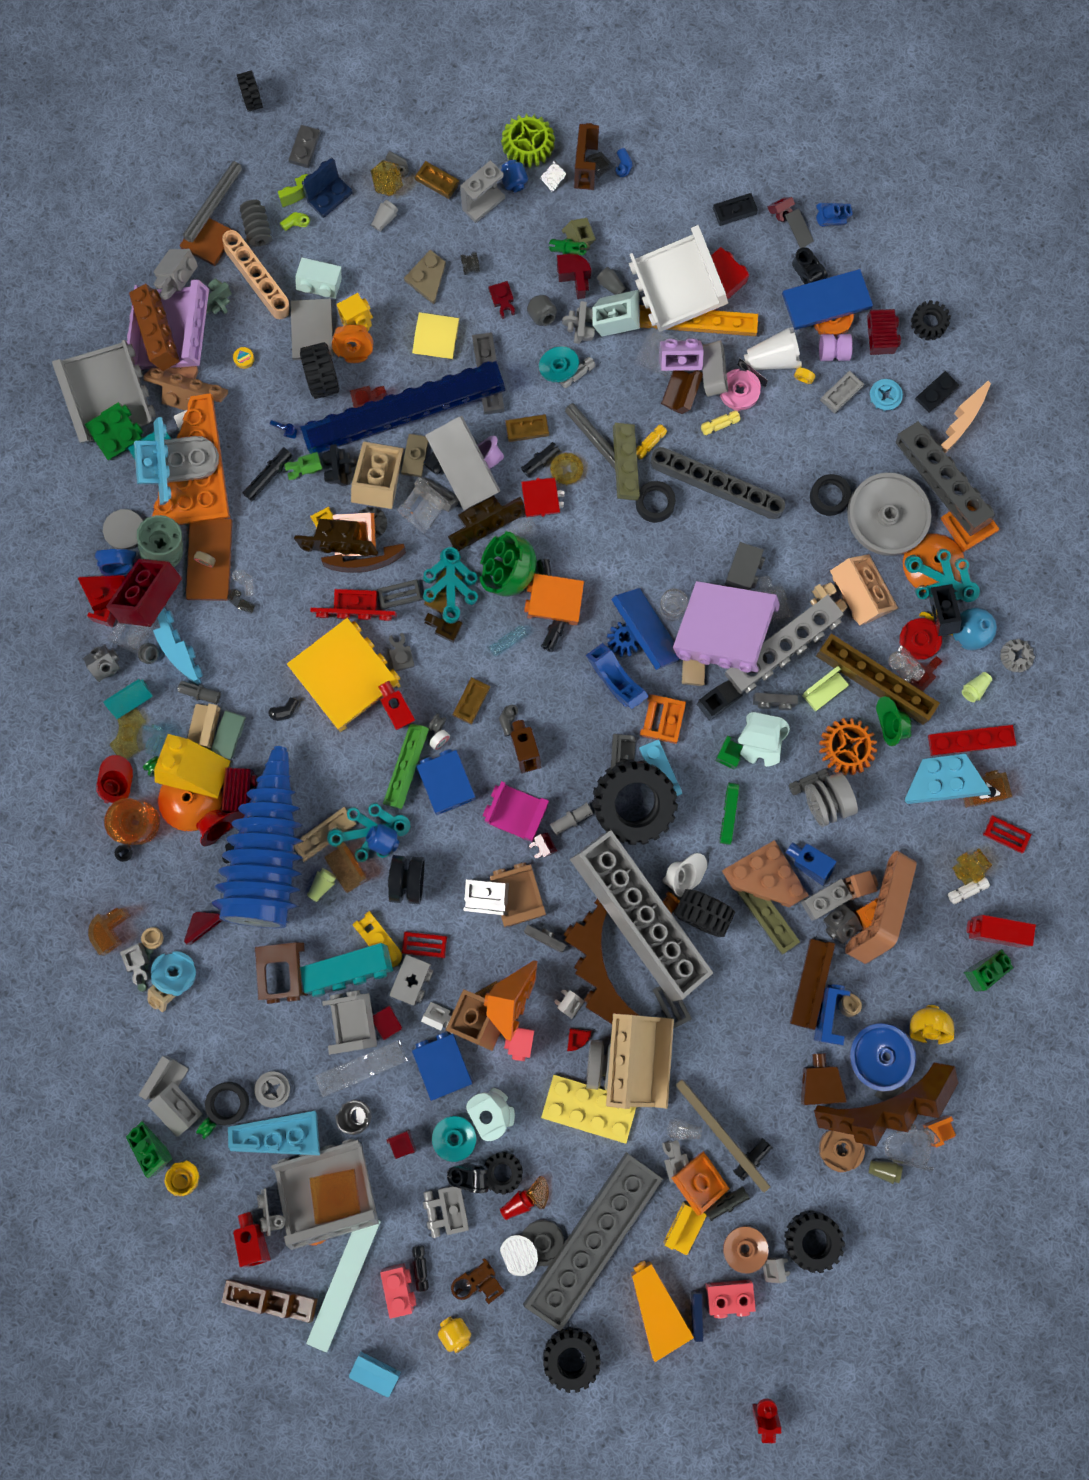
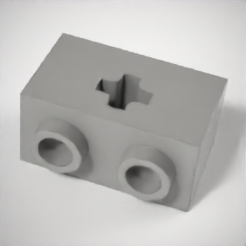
M840 879L801 901V904L811 921L853 897L843 880Z
M406 955L389 996L413 1006L416 1005V1002L421 1003L425 993L422 990L425 981L429 983L434 971L430 969L431 964ZM413 975H416L415 979L418 981V984H413L412 987H409L408 977L412 978Z

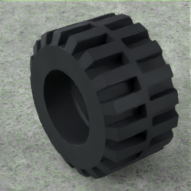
M322 342L300 348L301 362L312 397L318 399L339 393L340 387L328 345Z
M685 889L674 914L678 919L701 931L717 937H725L735 911L727 904L707 894L693 889Z
M809 1211V1213L802 1212L800 1213L801 1216L792 1218L794 1221L792 1224L788 1223V1231L784 1234L786 1238L784 1244L792 1260L800 1268L806 1269L811 1273H815V1271L824 1273V1269H833L832 1265L840 1262L838 1260L839 1256L843 1257L844 1251L842 1247H845V1241L842 1240L844 1235L837 1223L825 1214L816 1213L815 1211ZM812 1229H820L826 1235V1245L820 1253L810 1255L803 1250V1237Z
M568 1327V1330L564 1331L562 1329L558 1334L554 1333L550 1341H547L543 1353L544 1372L549 1377V1382L552 1385L555 1384L556 1388L560 1391L562 1388L565 1389L567 1393H570V1390H575V1393L580 1392V1388L583 1387L586 1390L589 1388L590 1382H595L596 1375L600 1371L601 1359L596 1341L591 1338L588 1332L584 1333L583 1329L580 1328L573 1330V1327ZM567 1348L581 1350L585 1355L583 1367L575 1372L563 1370L558 1363V1357L563 1350Z

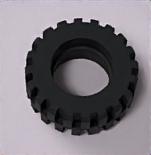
M627 760L626 763H616V766L612 769L609 767L605 771L606 774L603 777L600 776L597 781L598 786L597 788L594 787L593 791L594 799L592 804L595 810L594 814L602 828L606 832L612 830L619 842H628L629 845H636L638 842L644 845L648 844V840L652 838L654 841L659 839V834L662 831L666 833L669 830L668 824L674 822L675 816L673 814L678 808L676 803L677 793L673 788L674 785L671 780L658 767L642 760ZM643 783L654 794L652 810L643 819L637 821L624 820L618 815L615 808L617 794L628 784Z

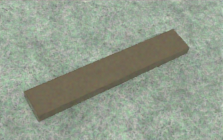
M684 1079L679 1081L676 1087L761 1191L765 1193L771 1185Z

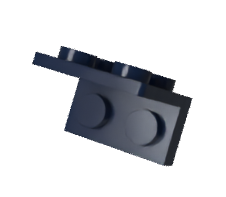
M332 157L322 162L319 168L312 174H308L302 182L307 202L322 218L326 217L353 193L352 189L339 177L335 160Z

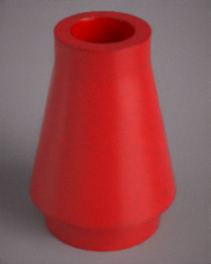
M526 1190L518 1191L500 1208L503 1218L508 1220L531 1211V1207L534 1206L533 1199Z

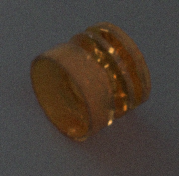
M124 798L114 802L108 808L104 817V826L107 834L114 841L129 845H143L150 842L157 835L160 828V817L157 810L151 804L132 798ZM137 820L139 821V824L134 825L132 824V821Z

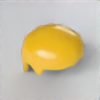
M186 1160L174 1163L165 1174L164 1183L168 1192L174 1196L182 1197L191 1194L196 1189L200 1176L197 1167Z

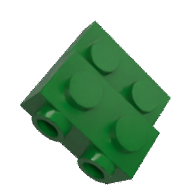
M119 402L84 424L108 461L128 450L127 447L134 444L135 441L142 439L141 434L144 433L137 422L133 423L130 416L132 413L127 405L124 404L122 406Z

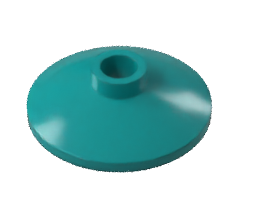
M568 347L552 348L545 352L539 361L541 375L551 382H563L570 379L579 367L578 355Z
M450 1116L444 1118L436 1125L432 1134V1145L437 1155L449 1162L462 1161L475 1148L476 1132L468 1120L459 1116ZM452 1134L458 1135V1142L454 1143L450 1140Z

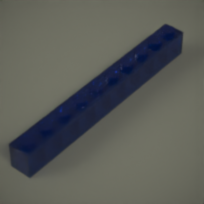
M487 361L479 367L473 369L466 368L456 375L449 374L442 377L441 380L435 382L428 381L420 387L407 388L402 393L396 395L389 394L378 401H368L361 407H351L343 413L337 415L330 414L319 421H309L300 428L309 453H321L330 450V445L336 444L337 447L506 390L497 361Z

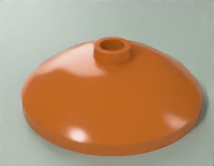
M926 534L916 547L904 553L903 570L906 578L915 588L921 585H931L938 581L920 572H909L904 564L906 558L910 555H917L924 565L944 574L941 562L937 563L934 560L940 549H947L950 552L951 558L949 561L954 579L958 582L961 581L960 572L955 567V562L959 558H964L960 547L952 539L941 534ZM943 552V553L940 555V558H941V559H944V558L947 557V553H946V552ZM964 561L959 563V568H963L965 566ZM913 562L911 564V568H916L918 566V562Z
M162 785L158 796L159 810L165 821L172 827L182 831H197L196 824L207 813L221 810L222 791L217 799ZM186 794L191 796L189 801H184Z

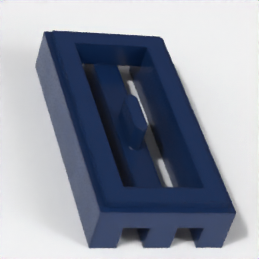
M692 1290V1335L695 1342H703L702 1294L700 1290Z

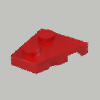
M124 575L78 578L94 612L107 606L125 579Z

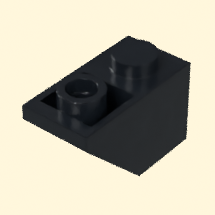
M727 680L700 698L696 705L710 721L743 695Z

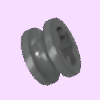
M436 713L428 727L429 731L434 730L435 734L443 728L446 718H440L439 714Z

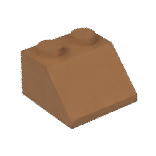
M463 989L446 1027V1031L493 1051L500 1031L486 1016L487 1006H484L485 998Z

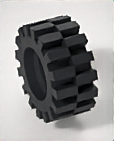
M253 71L237 74L247 111L250 112L263 108Z
M929 300L928 303L925 301L916 308L911 318V328H915V335L919 333V338L921 339L924 336L925 340L930 338L936 340L937 337L940 338L945 333L950 324L951 316L948 315V309L944 311V304L940 307L938 306L939 301L933 304V300ZM925 315H933L937 318L938 324L935 327H930L923 322V317Z
M498 1152L491 1155L484 1164V1166L489 1167L486 1185L490 1191L492 1190L496 1194L501 1193L504 1195L511 1193L518 1188L522 1181L523 1168L519 1159L513 1154ZM500 1164L508 1165L512 1172L510 1179L505 1182L498 1181L494 1176V1170Z

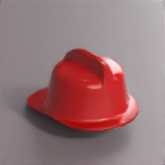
M112 755L101 763L96 792L104 800V803H121L129 797L133 769L126 758Z
M214 810L207 813L196 824L197 829L202 835L201 845L206 847L214 844L222 835L234 828L231 824L234 820L244 818L245 815L240 811L226 814L221 810Z

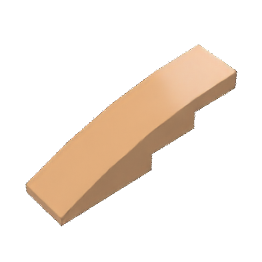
M989 381L962 403L954 413L958 419L949 426L945 432L949 438L941 444L945 454L959 440L974 420L991 385Z

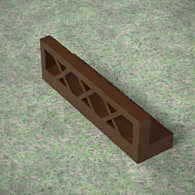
M814 939L809 940L790 1024L815 1030L835 943H825Z

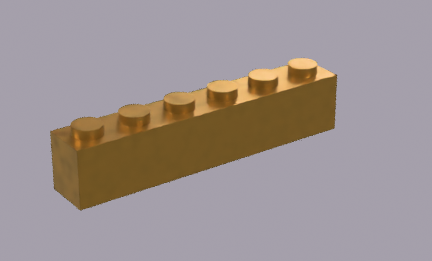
M832 633L816 655L817 658L833 668L839 666L841 668L839 672L878 697H890L898 710L908 714L909 717L922 725L930 720L940 704Z

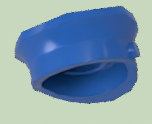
M107 549L96 551L95 558L98 561L97 566H99V570L104 576L125 575L132 569L135 564L133 561L137 554L136 551L128 549Z

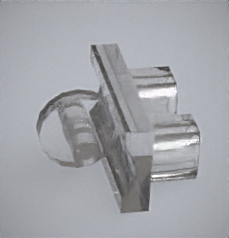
M900 646L899 650L892 653L888 659L889 665L907 682L912 678L919 681L925 673V670L920 667L921 664L903 646Z

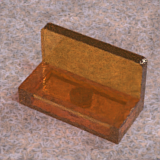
M342 842L337 846L338 849L325 856V860L345 892L348 893L369 879L347 844Z

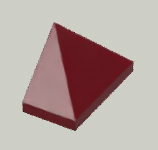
M195 912L192 915L184 939L186 945H192L221 923L223 920L219 918L220 914Z

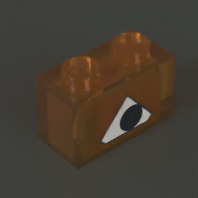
M998 770L986 772V776L981 778L991 791V795L963 798L965 808L1012 798L1006 772L999 773Z

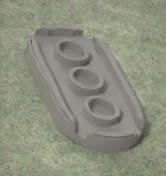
M193 436L164 440V445L168 447V457L165 458L166 466H169L170 470L167 483L204 479L212 475L219 464L218 450L206 438Z

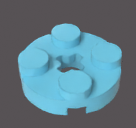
M178 951L167 955L164 953L158 956L152 964L151 982L163 993L179 996L188 990L195 981L196 969L194 962L185 953ZM169 970H178V975L174 977L170 976V973L168 972Z

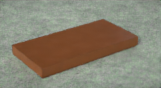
M216 519L190 523L187 600L229 601L232 519ZM201 551L214 557L216 562L213 568L195 561L193 558L196 552Z

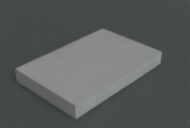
M331 299L291 301L293 361L301 360L300 348L322 342L328 345L331 357L334 358L332 349L333 322Z

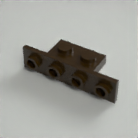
M493 495L458 514L464 528L448 536L452 547L460 551L525 515V506L522 498L518 497L501 506Z
M319 519L314 537L295 535L294 537L300 548L307 552L315 550L324 553L338 552L344 555L359 554L365 557L378 555V551L371 541L356 540L360 529L357 521Z

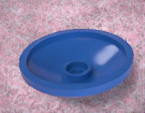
M873 1024L861 1030L852 1043L850 1052L851 1065L856 1076L866 1086L878 1091H891L902 1087L912 1077L916 1067V1051L909 1036L900 1028L891 1024ZM887 1052L891 1055L889 1061L884 1057Z

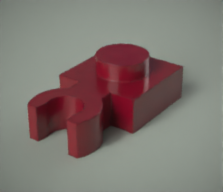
M508 281L489 286L488 289L494 307L501 306L499 310L501 318H505V310H510L512 316L515 315L514 306L509 304L514 302V298Z

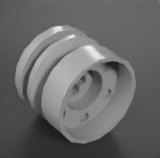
M841 772L828 776L825 779L826 787L820 780L815 782V786L812 783L805 786L809 809L821 827L829 825V821L835 823L837 821L836 812L842 819L858 813L853 790Z

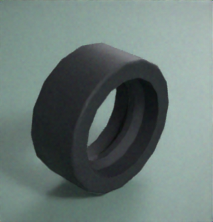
M827 474L818 478L810 492L811 505L817 512L826 516L841 513L851 498V489L848 482L835 474ZM833 484L840 488L842 500L838 505L828 506L821 502L818 492L823 485Z
M650 481L639 489L640 497L635 502L639 515L644 520L652 523L668 519L673 513L676 502L675 493L672 488L661 481ZM657 490L665 494L668 504L664 511L653 513L645 508L643 500L648 492Z
M226 1082L218 1084L206 1096V1113L216 1124L224 1126L235 1124L243 1119L248 1112L249 1096L245 1089L237 1083ZM225 1090L235 1092L240 1099L239 1110L230 1117L218 1114L214 1105L217 1095Z

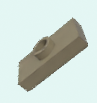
M408 435L401 474L422 478L423 462L426 459L429 443L426 436Z

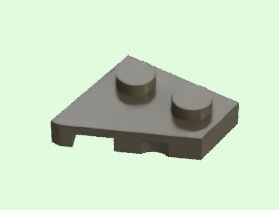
M429 250L404 277V281L434 304L446 262Z

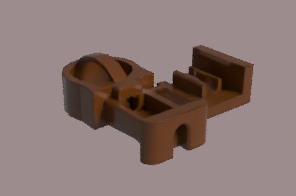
M482 1259L483 1263L467 1275L465 1272L456 1278L451 1285L453 1296L459 1300L469 1298L476 1290L479 1292L483 1291L487 1297L485 1300L488 1305L505 1291L496 1278L491 1277V1274L495 1276V1271L486 1259ZM466 1279L468 1280L466 1282L467 1287L471 1285L470 1292L464 1297H459L457 1295L463 1290L458 1288L454 1291V1286L457 1281Z

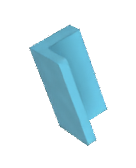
M360 1351L349 1374V1378L385 1397H389L401 1371Z

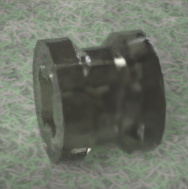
M472 252L468 256L465 254L460 255L464 275H468L469 272L473 271L475 273L480 272L476 252Z

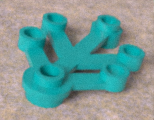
M454 547L443 549L440 554V561L431 569L425 570L423 574V580L426 583H433L436 575L446 567V575L431 588H427L424 591L423 599L428 603L433 602L436 595L446 587L447 606L443 611V619L448 623H455L460 617V609L455 605V587L465 596L464 599L467 604L473 605L478 599V594L470 590L455 575V569H457L465 576L464 582L469 586H473L478 579L477 574L470 571L460 561L461 555ZM451 556L453 560H449L446 557ZM431 574L433 578H427L426 575ZM472 576L474 580L470 581L467 577ZM431 593L433 597L429 598L426 594ZM472 595L475 599L470 600L468 596ZM447 614H453L454 618L448 617Z
M940 549L937 552V558L941 562L944 574L924 565L917 555H910L906 558L904 564L909 572H920L938 581L931 585L918 586L915 594L919 599H926L930 594L931 587L953 584V588L957 590L955 591L956 600L962 599L965 602H972L978 598L980 589L975 582L970 580L968 573L969 562L965 558H959L955 562V567L960 572L962 583L954 579L949 561L951 554L947 549ZM943 552H946V553H947V557L944 558V559H941V558H940V555H941ZM964 561L965 566L963 568H959V563ZM913 562H918L916 568H911ZM925 589V594L920 596L919 591ZM968 589L973 590L971 595H966Z
M376 802L369 805V814L373 817L379 816L387 823L383 825L396 830L398 836H404L409 832L411 825L406 816H393L383 810ZM373 806H377L379 810L378 812L373 813L371 812V808ZM350 807L347 810L348 819L358 821L366 828L345 832L339 828H333L327 833V841L331 846L338 847L344 841L366 837L370 828L378 824L360 813L357 807ZM355 810L357 811V816L351 817L349 813ZM398 823H403L404 827L402 829H397L396 825ZM335 835L340 837V840L337 842L332 840V837ZM366 840L355 851V858L359 862H364L368 858L370 849ZM359 852H364L365 856L363 858H359L357 854ZM377 853V855H378L380 858H385V857L388 856V855L384 856V855H381V854Z

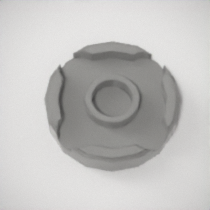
M128 509L114 511L106 518L103 524L104 538L115 549L130 550L138 546L136 538L137 529L143 520L136 512Z

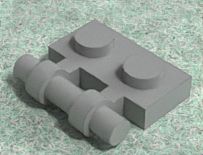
M453 1186L438 1189L440 1198L437 1199L433 1198L432 1190L423 1192L425 1199L423 1206L424 1209H427L429 1220L427 1227L431 1230L432 1238L441 1236L439 1227L444 1226L447 1235L469 1231L462 1189ZM435 1207H442L443 1219H437Z

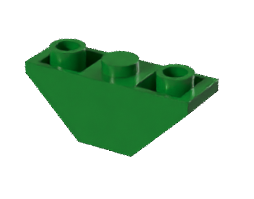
M1001 949L964 971V974L974 991L979 992L989 989L1011 971L1013 966L1011 965L1010 958Z
M143 1121L126 1136L145 1177L151 1178L157 1175L172 1160L167 1147Z

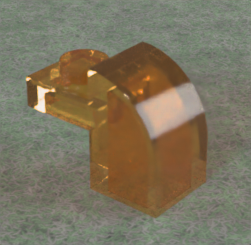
M115 908L107 914L108 918H105L102 914H97L92 919L88 929V936L92 946L99 955L105 956L122 944V941L113 929L131 917L127 909Z

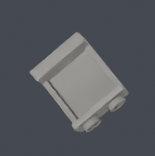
M491 160L460 185L462 210L475 223L505 199V195L497 187V182L503 178V172Z
M360 990L347 992V997H343V994L331 995L330 1000L322 1001L323 1006H331L336 1039L335 1045L328 1046L329 1055L377 1046L369 993L360 994Z

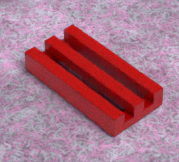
M993 815L990 817L983 836L1021 854L1024 853L1032 835ZM994 822L1024 836V840L993 826ZM992 830L1022 845L1021 847L990 833V831Z
M404 932L402 954L445 958L447 936ZM408 937L442 940V945L408 941ZM407 945L441 949V953L407 950Z

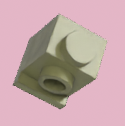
M588 218L571 220L562 229L563 234L566 233L568 239L586 243L587 248L580 247L582 250H589L590 245L596 240Z

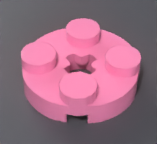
M734 369L728 372V392L720 394L723 403L736 411L746 410L754 406L759 398L761 388L758 377L748 370L740 371V369ZM736 386L745 388L742 394L736 392Z

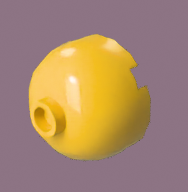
M927 1005L926 1008L920 1009L912 1016L909 1034L911 1039L918 1042L927 1043L926 1038L938 1040V1044L950 1043L954 1040V1022L950 1015L939 1009L938 1006Z

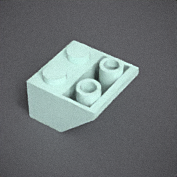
M638 290L600 298L592 307L593 327L602 337L640 329Z

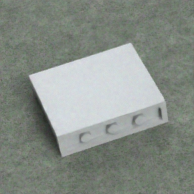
M699 225L691 228L692 235L635 259L633 253L630 254L632 260L629 263L632 274H637L639 278L635 282L639 292L644 291L643 303L646 309L650 308L652 313L648 315L652 326L657 325L659 332L728 304L726 293Z

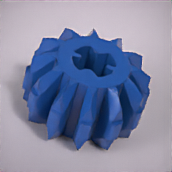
M618 622V629L612 626L610 628L612 633L607 634V638L610 640L607 642V646L613 647V653L619 650V657H623L625 651L627 656L631 657V650L637 653L639 650L637 646L640 644L628 625L625 624V627H623L622 623ZM620 636H622L623 638L628 636V642L624 641L622 643Z

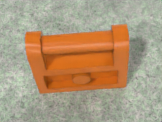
M649 694L647 702H649L640 736L677 744L686 702ZM657 704H661L663 709L658 732L652 731Z

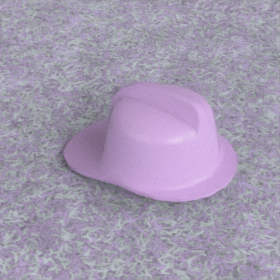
M490 436L477 445L489 469L504 458L503 453L497 446L498 439L496 436Z

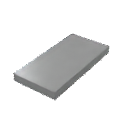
M463 416L425 435L463 510L500 492Z

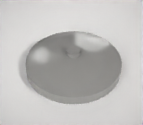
M880 473L863 481L853 492L848 504V523L855 538L865 548L880 555L895 556L912 550L924 539L931 523V507L926 494L916 482L901 474Z

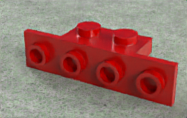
M334 589V608L310 609L311 613L316 614V618H329V615H337L338 619H350V616H358L359 620H371V617H379L381 621H392V618H397L395 611L376 610L377 591Z

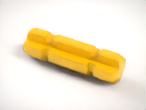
M659 424L654 429V432H651L641 443V446L639 445L636 448L639 459H643L647 455V451L650 452L660 441V438L666 435L667 429L663 425Z

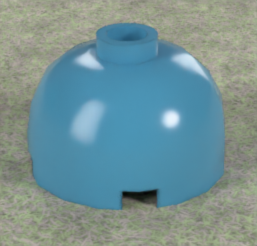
M981 608L966 609L960 613L962 620L960 633L953 634V637L963 645L961 647L971 651L979 650L993 641L996 636L997 625L992 614Z

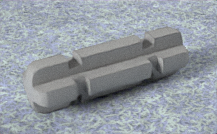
M587 357L583 360V363H579L577 372L570 379L560 382V384L564 388L570 386L572 381H577L587 373V370L590 371L595 367L594 360L591 357Z

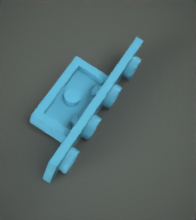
M158 417L154 421L155 441L134 442L137 484H158L160 505H165L169 501L168 499H171V488L167 487V478H169L170 470L169 466H166L165 460L168 457V447L164 445L166 425L163 424L162 417Z

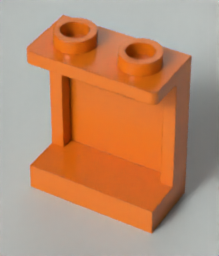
M534 574L533 580H531L527 587V592H531L530 600H526L524 612H528L527 618L537 617L569 622L568 625L577 626L584 581Z

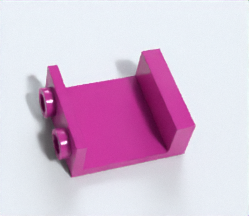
M501 781L500 785H495L491 797L494 799L491 806L487 804L484 810L483 817H486L485 823L533 842L549 801L528 795L507 786L505 782Z

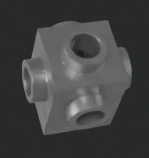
M105 644L94 648L90 654L83 658L86 667L98 682L106 677L113 676L120 669L117 662L120 659L114 649L109 650Z
M844 904L840 905L823 919L827 926L825 929L826 933L833 940L835 938L838 939L842 944L862 929L856 914Z

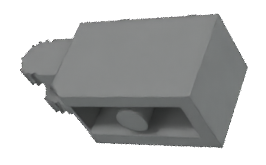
M169 249L153 271L157 278L154 283L155 287L158 289L162 288L160 292L161 299H169L175 291H181L198 267L190 249Z

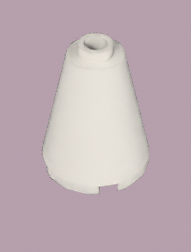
M793 327L787 328L747 349L748 354L744 355L745 362L754 370L795 369L802 367Z

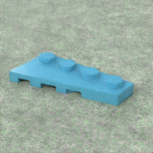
M316 1111L230 1126L228 1127V1148L230 1151L320 1155Z

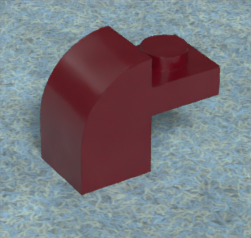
M577 254L557 255L559 282L575 281L577 299H584L586 291H589L588 279H591L590 264L585 258Z

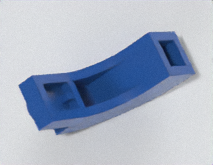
M600 644L586 655L596 673L624 707L628 706L630 709H633L648 697L646 691L628 676L612 650L605 644Z

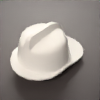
M694 853L684 861L672 863L667 870L666 876L663 878V883L673 889L676 895L682 897L685 889H693L701 882L707 869L705 856L700 853Z

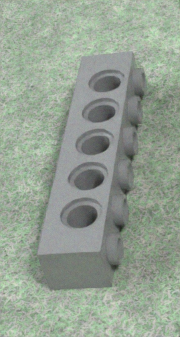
M826 595L763 643L756 663L759 669L756 676H748L746 672L731 667L725 672L726 677L740 694L744 691L748 694L757 687L756 682L760 679L767 680L774 674L772 670L778 666L783 668L791 661L790 657L795 653L800 655L808 648L806 646L812 640L816 643L824 637L825 634L823 632L829 627L833 630L842 623L840 619L844 615L831 597ZM814 617H822L825 624H815ZM797 630H806L808 637L800 638L797 635ZM788 642L791 649L789 651L782 650L780 643ZM766 654L772 655L774 662L771 664L765 663L763 656Z

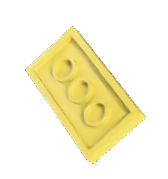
M553 1074L541 1118L626 1144L636 1107H630V1109L607 1107L606 1090L600 1088L598 1090L586 1089V1084Z

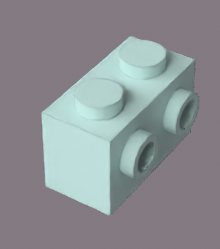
M301 258L295 276L296 290L336 299L341 283V266Z

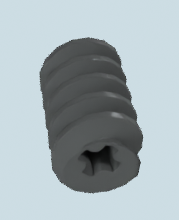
M257 199L243 202L239 209L249 245L257 247L271 243L273 239L270 235L271 230L268 228L269 222L266 221L268 217L265 214V207Z

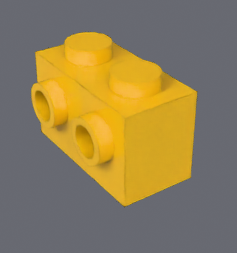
M358 293L336 304L344 326L363 325L367 328V332L372 327L370 320L373 318L370 312L371 308L365 298L361 299Z

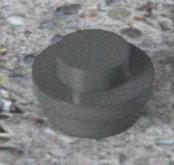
M144 643L138 650V657L141 662L151 664L158 659L159 650L152 643Z

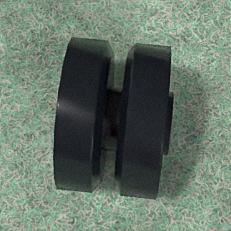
M392 856L388 877L389 902L401 903L406 890V898L409 904H421L425 870L424 857L413 856L407 869V859L405 856Z

